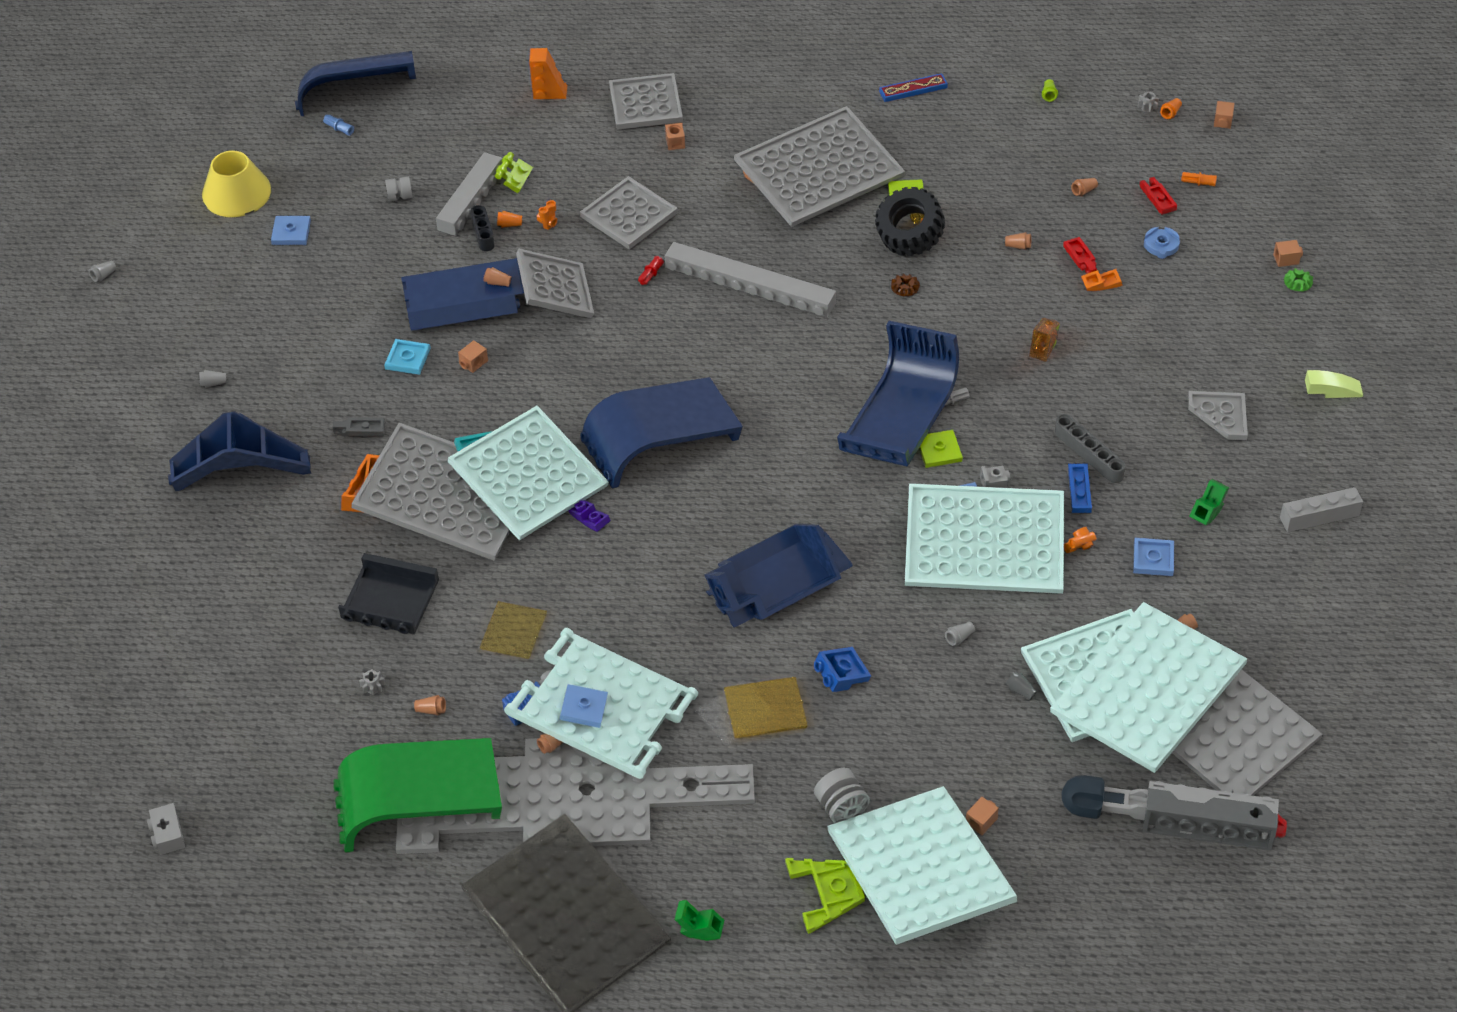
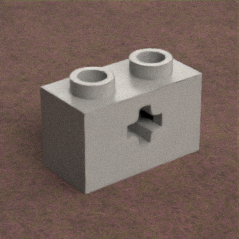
M174 803L149 810L150 819H147L149 830L154 831V836H151L154 849L158 848L160 855L186 848Z

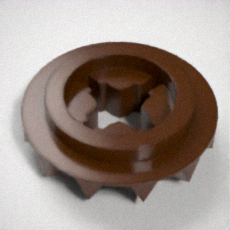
M904 273L902 276L896 275V278L892 279L891 283L892 291L900 296L914 295L918 292L920 286L917 277H912L911 274L907 276Z

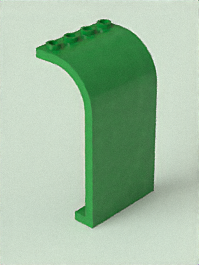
M491 738L367 746L348 755L338 768L337 779H334V792L338 791V796L335 798L336 809H340V814L337 815L338 827L342 826V831L339 832L340 844H344L345 852H353L355 837L361 829L381 820L491 813V819H500L502 803Z

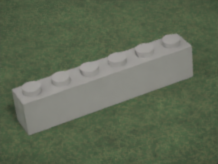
M485 152L482 154L436 217L438 231L456 236L464 228L466 221L471 218V208L480 205L481 200L488 195L489 189L496 184V169L502 164V157Z

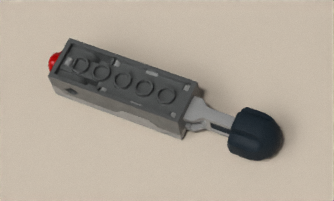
M1079 775L1069 779L1061 792L1063 805L1071 814L1098 819L1101 816V811L1130 815L1135 819L1144 820L1142 832L1270 851L1276 837L1283 838L1286 834L1287 821L1278 814L1279 799H1272L1271 797L1251 796L1246 793H1230L1225 790H1209L1203 787H1188L1182 784H1167L1161 781H1149L1148 790H1125L1105 787L1103 778Z

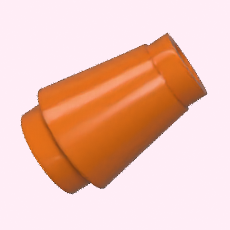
M1175 98L1163 104L1160 110L1162 117L1165 119L1174 118L1182 106L1181 100Z
M502 210V212H498L497 226H501V228L522 226V216Z

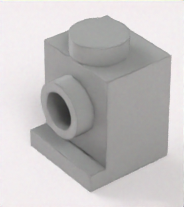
M982 466L980 474L982 486L1007 488V484L1010 482L1009 471H1005L1003 466L991 468Z

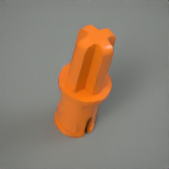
M1183 172L1181 181L1196 183L1198 186L1209 185L1215 187L1217 176L1201 174V172L1199 174Z

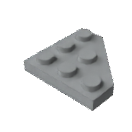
M1188 391L1189 411L1226 439L1247 440L1245 393Z

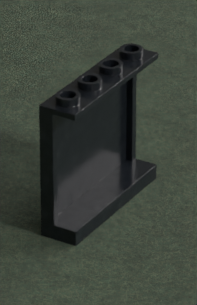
M363 553L361 558L363 567L345 605L338 606L340 617L348 622L355 621L366 626L373 625L384 630L391 629L402 634L409 633L415 635L439 581L437 568Z

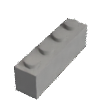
M1356 487L1283 503L1280 519L1287 532L1348 519L1360 515L1363 500Z

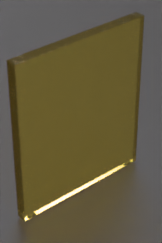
M498 601L481 642L480 649L529 659L547 611Z

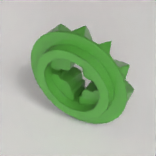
M1295 268L1293 271L1289 270L1285 274L1284 283L1291 290L1306 291L1313 285V276H1310L1309 272H1304L1303 269L1300 271Z

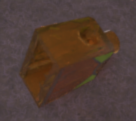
M1047 318L1040 320L1033 330L1029 357L1045 362L1048 360L1057 342L1059 322Z

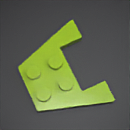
M794 858L785 859L790 879L813 875L823 906L821 909L802 913L808 934L865 902L862 887L846 861L825 860V862H817L812 859H804V861H797Z

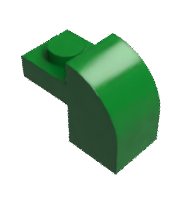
M1211 479L1203 497L1196 500L1189 517L1204 525L1210 524L1224 506L1223 501L1229 487Z
M687 900L679 901L674 919L681 925V934L689 938L705 941L720 939L725 921L713 909L698 911Z

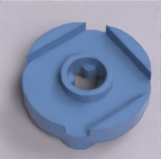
M1159 227L1150 229L1146 233L1144 248L1162 259L1176 253L1180 244L1178 233L1167 227L1164 230L1159 229Z

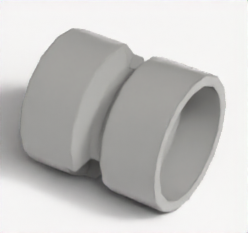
M409 176L400 177L399 180L395 178L385 180L389 202L398 201L400 197L403 200L413 198Z

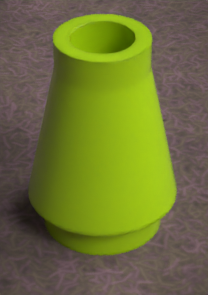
M1051 79L1044 82L1042 97L1048 102H1052L1058 97V90Z

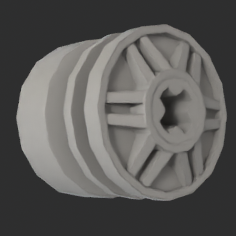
M839 768L829 772L821 778L814 788L815 796L820 804L825 807L826 813L834 823L861 815L870 803V797L863 787L859 785V781L849 768Z

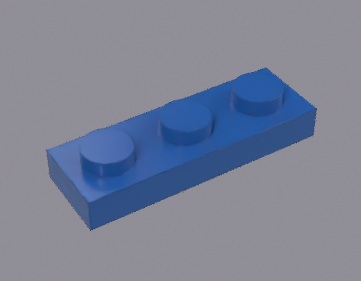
M1068 464L1072 513H1091L1092 504L1088 464Z

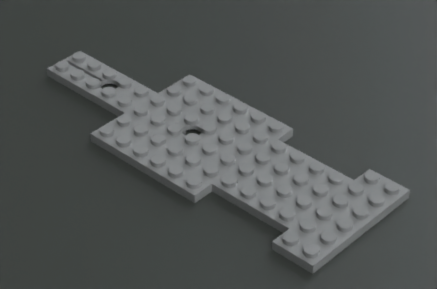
M538 738L525 739V756L494 757L502 803L500 819H491V813L398 818L396 853L439 852L440 834L523 831L524 849L651 844L650 808L754 804L753 764L649 768L648 765L645 775L639 779L566 743H562L553 752L544 754L537 745ZM642 751L634 763L635 766L640 764L648 751ZM692 779L696 780L699 786L696 787L695 791H687L683 784L687 780ZM584 784H591L595 787V790L591 792V795L586 796L582 795L579 788Z

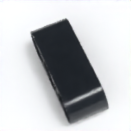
M482 205L473 206L471 208V219L479 248L485 252L491 251L495 247L494 237L486 208Z

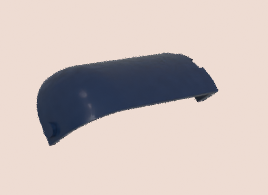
M412 51L325 62L312 67L300 81L298 100L295 101L296 111L299 110L300 115L304 116L303 99L313 87L325 82L408 71L410 79H416Z

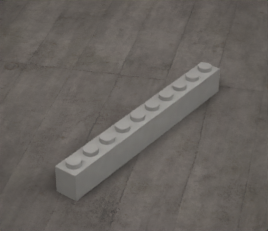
M673 242L665 254V268L672 271L675 270L686 275L695 276L702 280H708L817 315L828 317L836 304L835 290Z

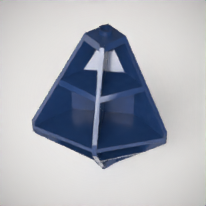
M235 411L221 414L169 460L171 474H168L169 485H173L175 491H181L215 470L259 465L302 475L311 474L310 456L307 449L257 424L243 414Z

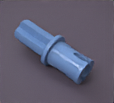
M331 115L324 116L323 122L333 127L335 131L339 130L348 136L354 132V126L345 123L343 119H337Z

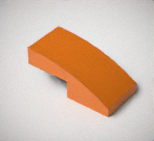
M1116 269L1102 274L1097 270L1081 276L1087 291H1100L1122 286V281Z

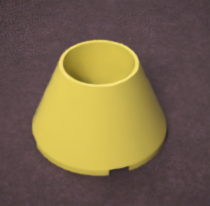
M226 151L220 153L212 160L203 188L202 198L207 209L214 214L224 217L245 216V213L250 211H257L265 205L271 194V186L267 177L244 153Z

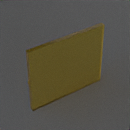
M796 677L724 687L729 710L728 714L730 715L735 738L807 728L802 705L803 701L800 697Z

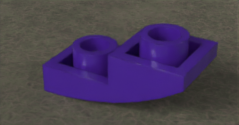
M585 500L577 502L573 508L568 510L574 518L596 532L611 521L609 515L597 511L594 504Z

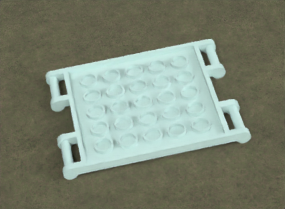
M564 628L558 641L544 655L545 660L555 665V667L539 688L533 682L526 680L514 700L505 707V713L636 778H643L646 768L654 756L658 755L662 750V746L658 742H650L651 738L665 718L679 723L691 701L695 700L698 696V691L693 687L687 688L574 634L569 628ZM567 641L570 642L571 645L563 656H557ZM568 684L608 692L600 728L560 720ZM528 694L532 695L522 711L519 710L518 707ZM680 695L683 696L684 699L678 708L672 711L671 709ZM642 751H648L640 764L635 766L634 763Z

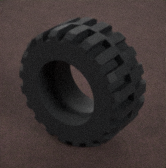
M904 187L900 191L895 190L891 196L885 197V201L881 202L878 206L879 209L875 214L876 229L883 244L893 253L897 252L901 256L905 254L907 256H914L916 253L918 255L923 254V251H929L933 244L936 245L939 242L938 238H941L944 233L945 217L940 204L931 192H927L926 189L920 188L919 190L918 187H911V189ZM912 213L924 215L921 223L912 229L900 230L896 228L898 222L906 215Z

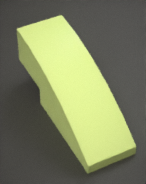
M1307 370L1305 383L1308 394H1325V398L1363 397L1360 381L1352 377L1329 371Z

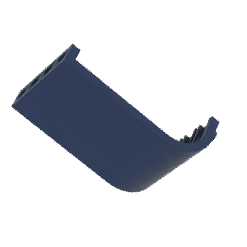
M888 321L886 329L889 340V354L885 371L847 433L840 432L837 439L841 451L908 467L953 391L959 367V348L957 335Z
M708 377L613 394L602 400L591 410L585 420L580 438L611 488H617L626 465L636 455L647 449L727 434L732 441L739 440L743 426L711 378Z

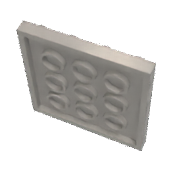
M674 73L609 80L617 130L683 122Z
M628 176L581 210L580 217L626 248L631 249L678 213V208Z
M518 249L516 256L527 304L592 318L594 310L583 263Z

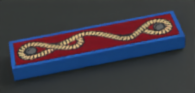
M941 73L879 87V92L884 102L946 89L948 83Z

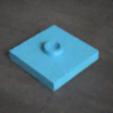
M395 339L385 362V369L420 375L431 349L430 344Z

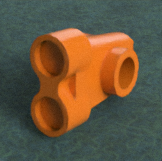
M553 200L548 201L546 206L539 208V213L537 214V221L542 223L543 227L547 230L554 227L558 221L555 217L556 202Z
M1087 527L1078 529L1073 533L1074 537L1070 538L1069 542L1064 543V551L1071 553L1081 547L1083 550L1092 547L1093 542L1097 539L1095 533H1089Z

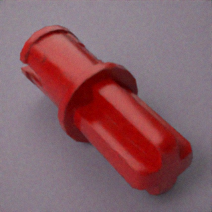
M655 256L651 263L645 266L644 272L638 278L641 285H647L651 278L657 275V271L664 264L661 257Z

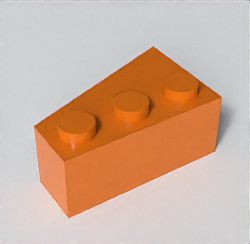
M531 48L529 64L533 99H566L567 84L566 82L564 83L561 73L557 70L548 49Z
M366 455L354 479L350 481L348 489L342 494V511L361 512L351 508L352 502L380 455Z

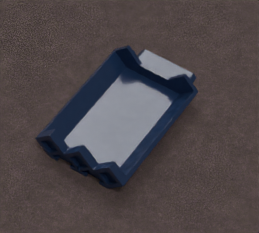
M517 258L401 277L411 331L518 313L517 309H520L519 298H515V295L524 293ZM494 267L511 276L509 287L487 284L484 281L486 269Z

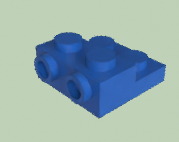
M853 647L821 651L814 662L815 671L821 673L824 685L830 687L832 692L849 690L852 684L868 682L871 678L870 673Z

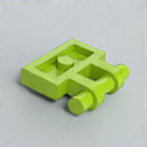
M508 152L503 157L502 164L497 167L495 178H504V185L519 193L533 167L521 159H518L517 162L513 161L514 154Z

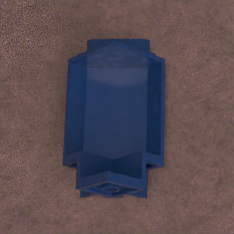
M794 524L718 563V568L704 574L710 587L706 593L709 596H714L716 606L724 615H728L731 625L735 628L752 618L762 620L841 579L840 573L853 565L822 527L814 524Z

